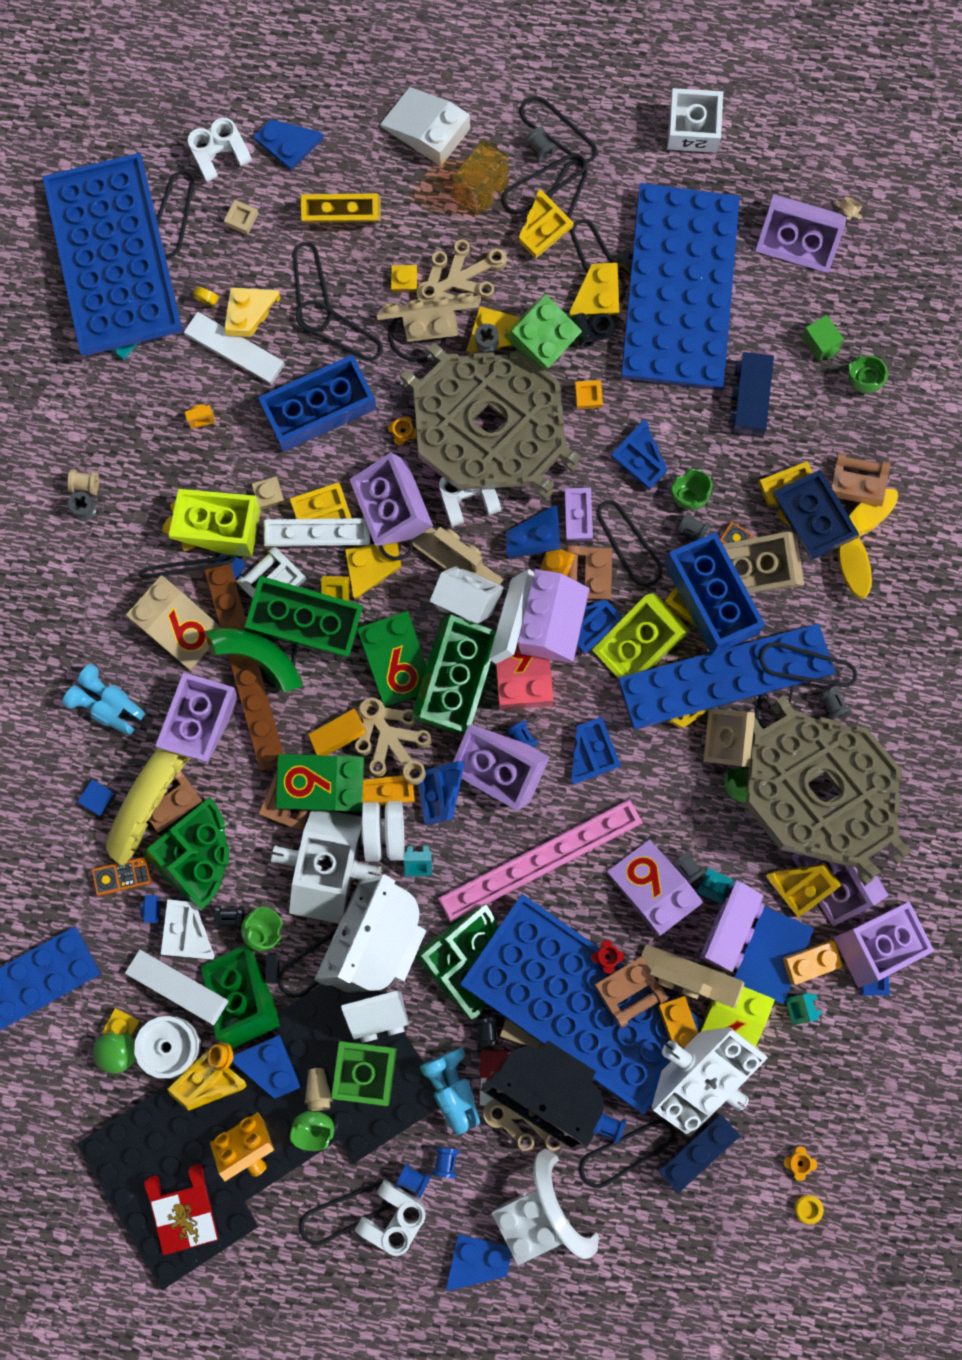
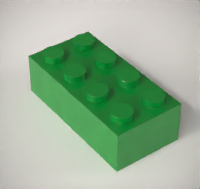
M259 575L244 630L347 659L351 652L363 605Z
M453 615L441 618L411 715L412 720L459 736L465 735L468 725L473 723L491 660L489 656L496 635L495 630Z

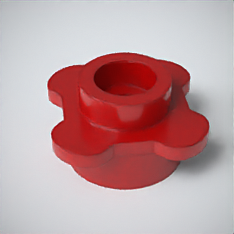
M605 940L601 943V948L597 952L592 953L591 960L593 963H598L603 968L604 973L611 974L614 972L615 965L624 960V954L613 946L611 941ZM608 954L610 956V959L607 960L605 958V955Z

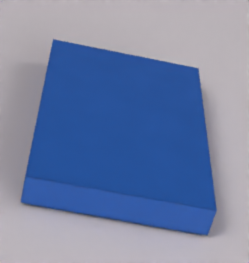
M764 907L760 918L756 920L753 936L743 952L744 958L739 969H736L734 978L743 981L744 987L773 998L777 1003L784 1004L792 984H790L782 958L805 950L814 928Z

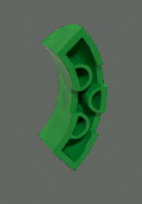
M215 628L204 631L212 657L217 655H235L254 661L271 678L277 693L304 686L290 658L267 638L238 628Z

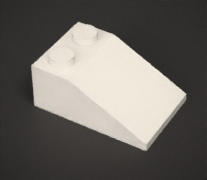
M409 87L380 126L439 166H442L470 130V114L448 100Z
M400 991L382 994L341 1006L353 1039L360 1038L361 1043L378 1039L377 1033L387 1031L388 1036L405 1032L404 1026L409 1025Z

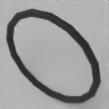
M401 317L394 318L389 328V341L392 349L401 358L410 362L426 361L427 357L411 358L402 354L396 348L393 341V328ZM442 337V342L439 346L441 349L446 342V337Z

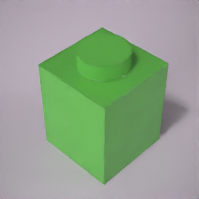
M827 315L807 326L801 336L818 362L825 357L828 360L835 357L841 351L840 347L844 341V338Z

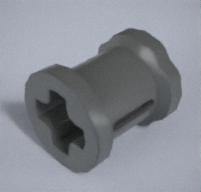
M543 127L535 128L525 137L526 144L531 145L539 162L546 160L556 152V145L550 143L545 136Z
M482 324L476 329L475 339L478 350L482 353L494 352L499 345L497 329L491 324ZM489 335L491 336L492 340L487 339L483 342L482 337L487 338Z
M76 492L70 496L68 500L69 509L79 520H91L96 515V504L87 493ZM80 504L87 505L85 509L83 507L78 508Z
M687 512L676 533H683L695 540H699L705 537L711 524L708 522L704 524L691 517V513Z
M840 687L830 689L818 696L819 700H823L830 714L828 718L831 720L851 711L850 707H846L841 697Z
M690 850L672 863L689 884L706 872L704 868L701 869L693 860Z

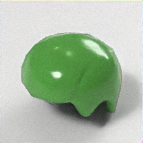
M860 355L853 363L850 362L848 365V380L852 387L861 393H873L879 390L888 379L886 365L882 359L875 356Z
M688 469L684 475L677 476L672 484L671 496L673 501L684 510L700 509L710 498L713 486L711 478L702 470Z
M737 768L725 772L724 788L726 793L732 799L742 803H746L748 769Z
M257 907L242 922L241 934L244 943L249 948L259 952L270 951L281 939L279 931L283 925L282 919L276 911L269 907Z
M114 1031L100 1036L93 1046L95 1064L101 1070L108 1073L117 1074L124 1072L136 1062L134 1054L135 1041L127 1033L118 1035Z
M305 1111L294 1119L291 1127L290 1141L295 1147L302 1150H324L328 1147L330 1139H333L334 1123L329 1116L322 1112Z

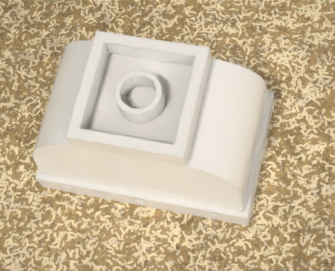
M384 874L359 880L314 980L325 986L332 985L348 993L378 991L384 989L392 982L405 981L426 932L425 929L417 925L419 921V908L415 898L406 890L395 885V880ZM342 930L346 931L345 936L342 935Z

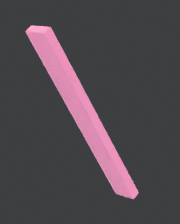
M629 799L438 899L450 923L481 905L488 904L641 825L642 821Z

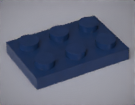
M821 469L773 492L774 499L810 560L816 559L859 537V532Z

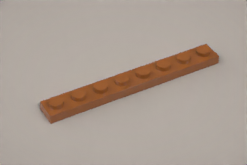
M231 563L204 569L220 628L244 630L247 619ZM228 655L260 771L263 772L277 768V754H284L260 665L245 657Z

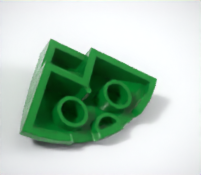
M209 797L142 853L161 875L199 910H202L216 895L222 884L221 879L224 870L229 862V845L226 842L224 831L226 824L217 805Z
M486 904L481 905L455 922L416 953V958L470 1021H473L483 1011L486 1004L459 985L498 929L497 923Z

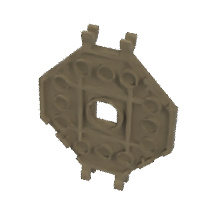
M433 343L427 349L429 353L427 360L436 366L421 381L408 369L400 375V379L403 380L400 383V387L408 392L412 391L414 395L418 458L457 489L533 486L536 492L544 500H547L553 493L551 489L554 487V483L542 475L558 459H561L563 465L573 473L579 466L578 461L581 459L577 452L571 450L566 445L560 381L520 351L510 352L507 355H494V352L473 353V356H458V354L445 353L436 343ZM487 406L506 420L493 433L484 431L473 422Z
M783 695L776 699V705L770 708V712L775 717L782 719L765 729L759 725L756 717L754 719L746 807L780 850L855 867L860 881L866 886L881 872L871 863L870 857L887 847L890 858L897 865L906 858L905 856L912 852L909 846L899 838V827H897L901 797L899 781L901 780L902 769L867 728L843 726L839 721L823 717L819 719L806 717L805 713L795 711L788 699ZM822 774L826 775L840 793L828 802L820 800L808 784Z

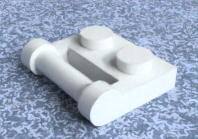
M271 547L268 550L269 554L244 577L240 576L236 583L253 599L255 589L251 584L276 561L280 565L267 578L299 586L306 580V577L276 547Z

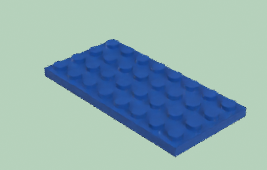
M141 152L42 176L81 355L95 354L183 332Z
M646 183L639 184L621 378L723 390L740 196Z
M521 894L459 986L540 1043L544 1044L546 1041H550L595 1070L596 1073L592 1078L595 1082L642 1115L645 1114L654 1100L661 1071L671 1062V1060L662 1055L664 1045L671 1050L672 1047L667 1044L669 1038L657 1007L660 1004L656 1003L628 1020V1024L620 1028L594 985L625 967V965L618 962L614 967V972L611 974L604 973L603 968L591 960L592 953L600 949L598 946ZM607 954L605 958L609 960L610 956ZM646 986L617 1005L623 1011L652 992ZM667 995L668 1000L665 1001V1002H663V1003L672 1001V1000H674V999H672L671 997H669V996ZM691 1012L698 1031L704 1020Z

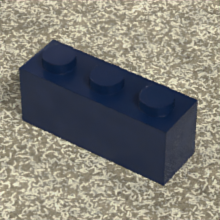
M743 352L740 361H735L734 376H738L737 385H733L731 400L735 401V410L730 409L728 425H733L732 434L764 436L767 429L774 355Z
M717 1113L656 1170L674 1191L679 1194L731 1146L740 1135L722 1114Z

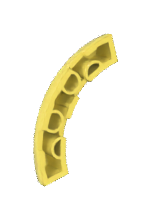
M157 748L128 792L106 840L107 852L120 865L124 866L138 850L148 826L146 822L167 792V787L172 782L174 775L179 774L190 760L189 757Z

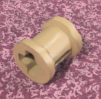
M71 469L67 483L69 493L86 491L90 492L91 495H96L99 487V473H78L75 469Z

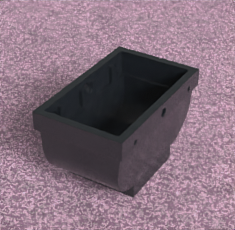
M546 1041L538 1048L524 1046L510 1053L499 1063L494 1073L485 1080L480 1089L574 1151L589 1146L595 1135L593 1130L602 1115L604 1107L600 1090L591 1082L596 1071L550 1041ZM529 1111L534 1113L533 1117L529 1116Z

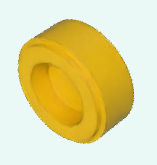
M199 286L195 287L192 294L195 300L211 307L216 306L219 296Z
M803 1195L797 1199L794 1205L796 1217L805 1224H815L823 1216V1205L815 1196Z

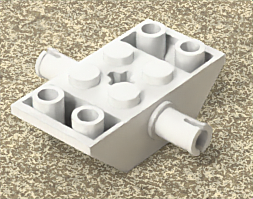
M311 810L298 850L274 846L273 852L284 856L272 855L271 863L295 867L289 914L339 924L347 907L352 881L354 879L363 880L377 876L369 873L381 875V866L358 863L357 860L361 841L362 817L329 810ZM330 858V862L333 865L327 871H324L320 863Z
M730 1027L701 1031L684 1049L675 1041H668L667 1044L673 1049L671 1050L664 1045L662 1055L671 1060V1062L661 1071L652 1109L691 1137L725 1101L737 1111L744 1109L738 1104V1101L745 1107L747 1106L749 1098L746 1094L740 1092L738 1088L768 1057Z

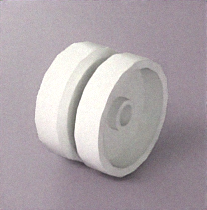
M388 801L385 805V818H382L381 806L378 802H363L361 838L362 845L364 846L365 862L380 861L383 855V844H386L387 857L390 861L404 860L405 842L402 801Z
M161 1016L148 1021L139 1030L135 1040L134 1054L139 1066L147 1074L156 1078L178 1077L183 1075L199 1059L201 1054V1038L198 1030L188 1020L174 1016ZM165 1043L171 1044V1050L168 1053V1050L164 1049Z

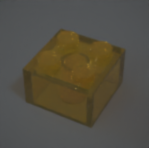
M483 138L453 176L454 200L477 216L480 215L483 209L487 211L494 201V195L498 190L502 192L509 182L508 155Z

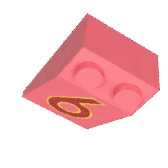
M517 642L514 655L496 663L499 710L552 706L553 691L550 659L522 655Z

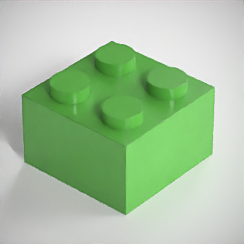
M545 294L527 309L506 332L504 337L518 351L546 370L577 338L582 330Z
M339 1041L331 1099L383 1106L390 1105L397 1048Z

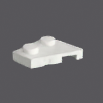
M167 900L161 955L214 960V953L197 907L188 901Z

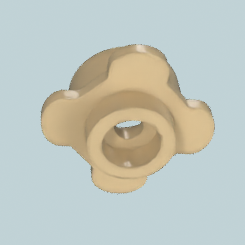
M844 197L842 202H835V205L840 208L839 214L846 215V219L851 220L853 217L862 218V215L859 213L862 206L854 199Z

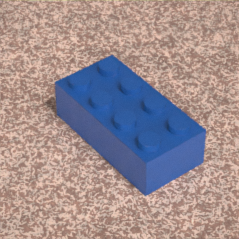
M353 354L258 397L283 452L377 409L375 398Z
M716 532L668 553L664 565L711 655L759 635L765 623Z

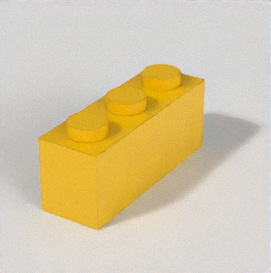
M377 193L301 194V221L305 223L381 222V196Z

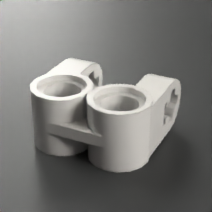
M219 118L213 122L211 128L207 130L203 128L195 129L188 136V144L192 156L206 182L218 178L211 162L216 153L232 151L240 167L252 162L249 151L235 124L228 118ZM225 133H229L227 137H220ZM201 144H207L203 148H198Z
M443 477L440 479V497L451 528L464 524L462 512L458 504L464 498L481 496L488 515L501 512L495 488L459 489L455 493H450L445 488L451 483Z
M383 1180L377 1194L398 1207L396 1213L386 1229L362 1217L355 1228V1232L387 1253L399 1256L409 1249L416 1233L424 1223L425 1206L419 1199L408 1192L396 1187L387 1180ZM408 1207H414L419 1211V1217L415 1220H407L403 1214L404 1210ZM394 1232H399L404 1236L405 1241L401 1245H393L389 1240V1236Z

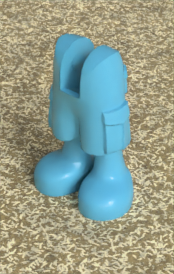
M91 663L88 664L81 671L78 683L99 695L101 700L96 701L84 690L74 685L65 694L62 704L67 708L79 706L91 710V718L101 723V725L110 726L130 736L135 729L126 721L119 719V714L124 709L131 716L142 720L145 715L144 711L132 702L129 696L117 686L106 687L99 679L98 668Z
M463 1047L441 1055L420 1066L422 1074L429 1078L436 1090L433 1096L441 1112L444 1114L447 1125L451 1127L456 1135H461L467 1132L468 1128L473 1129L480 1124L470 1084L466 1079L460 1080L457 1073V1064L465 1057Z

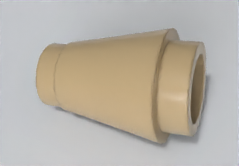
M309 1069L305 1104L308 1105V1111L330 1109V1102L333 1100L331 1099L325 1069Z

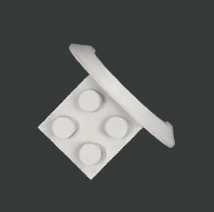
M546 1149L541 1150L535 1156L533 1162L536 1190L528 1194L523 1193L503 1203L492 1212L517 1265L561 1244H565L573 1254L581 1259L591 1258L598 1250L599 1236L597 1232L591 1237L585 1238L573 1229L564 1216L552 1184V1168L559 1159L557 1155Z

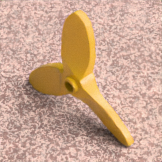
M886 489L882 506L860 503L850 514L849 517L859 532V537L872 531L891 513L898 499V492L896 490ZM779 509L778 517L790 526L783 512ZM858 537L838 547V561L842 576L851 593L859 599H865L872 586V575L867 552Z

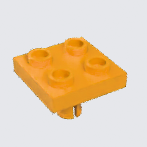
M258 1112L251 1117H246L237 1126L219 1134L215 1140L210 1142L219 1175L224 1181H227L245 1168L249 1170L251 1176L255 1177L262 1174L266 1169V1163L261 1158L274 1150L265 1122Z

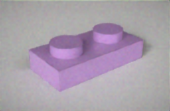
M565 488L566 542L593 540L591 488Z

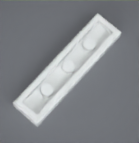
M199 312L196 313L184 331L185 336L269 385L273 384L285 365L284 361L241 336H226L225 327Z
M365 518L264 520L265 547L370 545V531Z
M530 569L511 578L489 659L495 664L511 657L515 653L534 572Z
M142 950L138 951L125 972L128 976L212 1025H215L229 1002Z

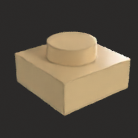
M234 199L224 219V224L248 235L259 214L258 210Z
M277 476L252 483L261 510L285 503Z

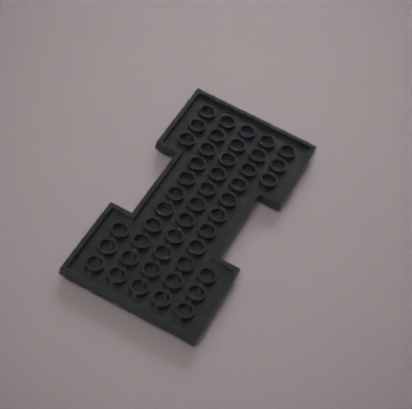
M322 984L277 1013L280 1026L272 1031L275 1036L281 1035L301 1088L274 1099L240 1070L236 1074L246 1083V1087L243 1090L188 1111L169 1094L167 1089L174 1083L171 1082L76 1144L162 1291L258 1228L260 1225L245 1201L323 1151L302 1150L295 1147L290 1141L291 1127L294 1119L301 1113L308 1111V1105L305 1104L308 1070L314 1068L325 1069L332 1097L339 1041L361 1043L360 1038L353 1039L341 1006L381 995L379 990L348 993L332 985L325 986ZM384 1031L377 1033L378 1039L361 1043L397 1048L390 1105L383 1106L332 1099L330 1109L319 1111L329 1116L334 1123L333 1139H330L328 1147L339 1140L353 1164L439 1108L433 1096L436 1090L429 1078L425 1077L420 1069L424 1062L405 1032L388 1036V1032ZM258 1112L265 1122L274 1148L272 1152L261 1158L266 1163V1169L262 1174L254 1177L245 1168L227 1181H224L219 1175L210 1142L215 1140L219 1134L237 1126L246 1117H251ZM201 1164L219 1240L163 1255L150 1199L144 1183L149 1177L157 1176L161 1195L190 1188L193 1185L188 1171L191 1166Z

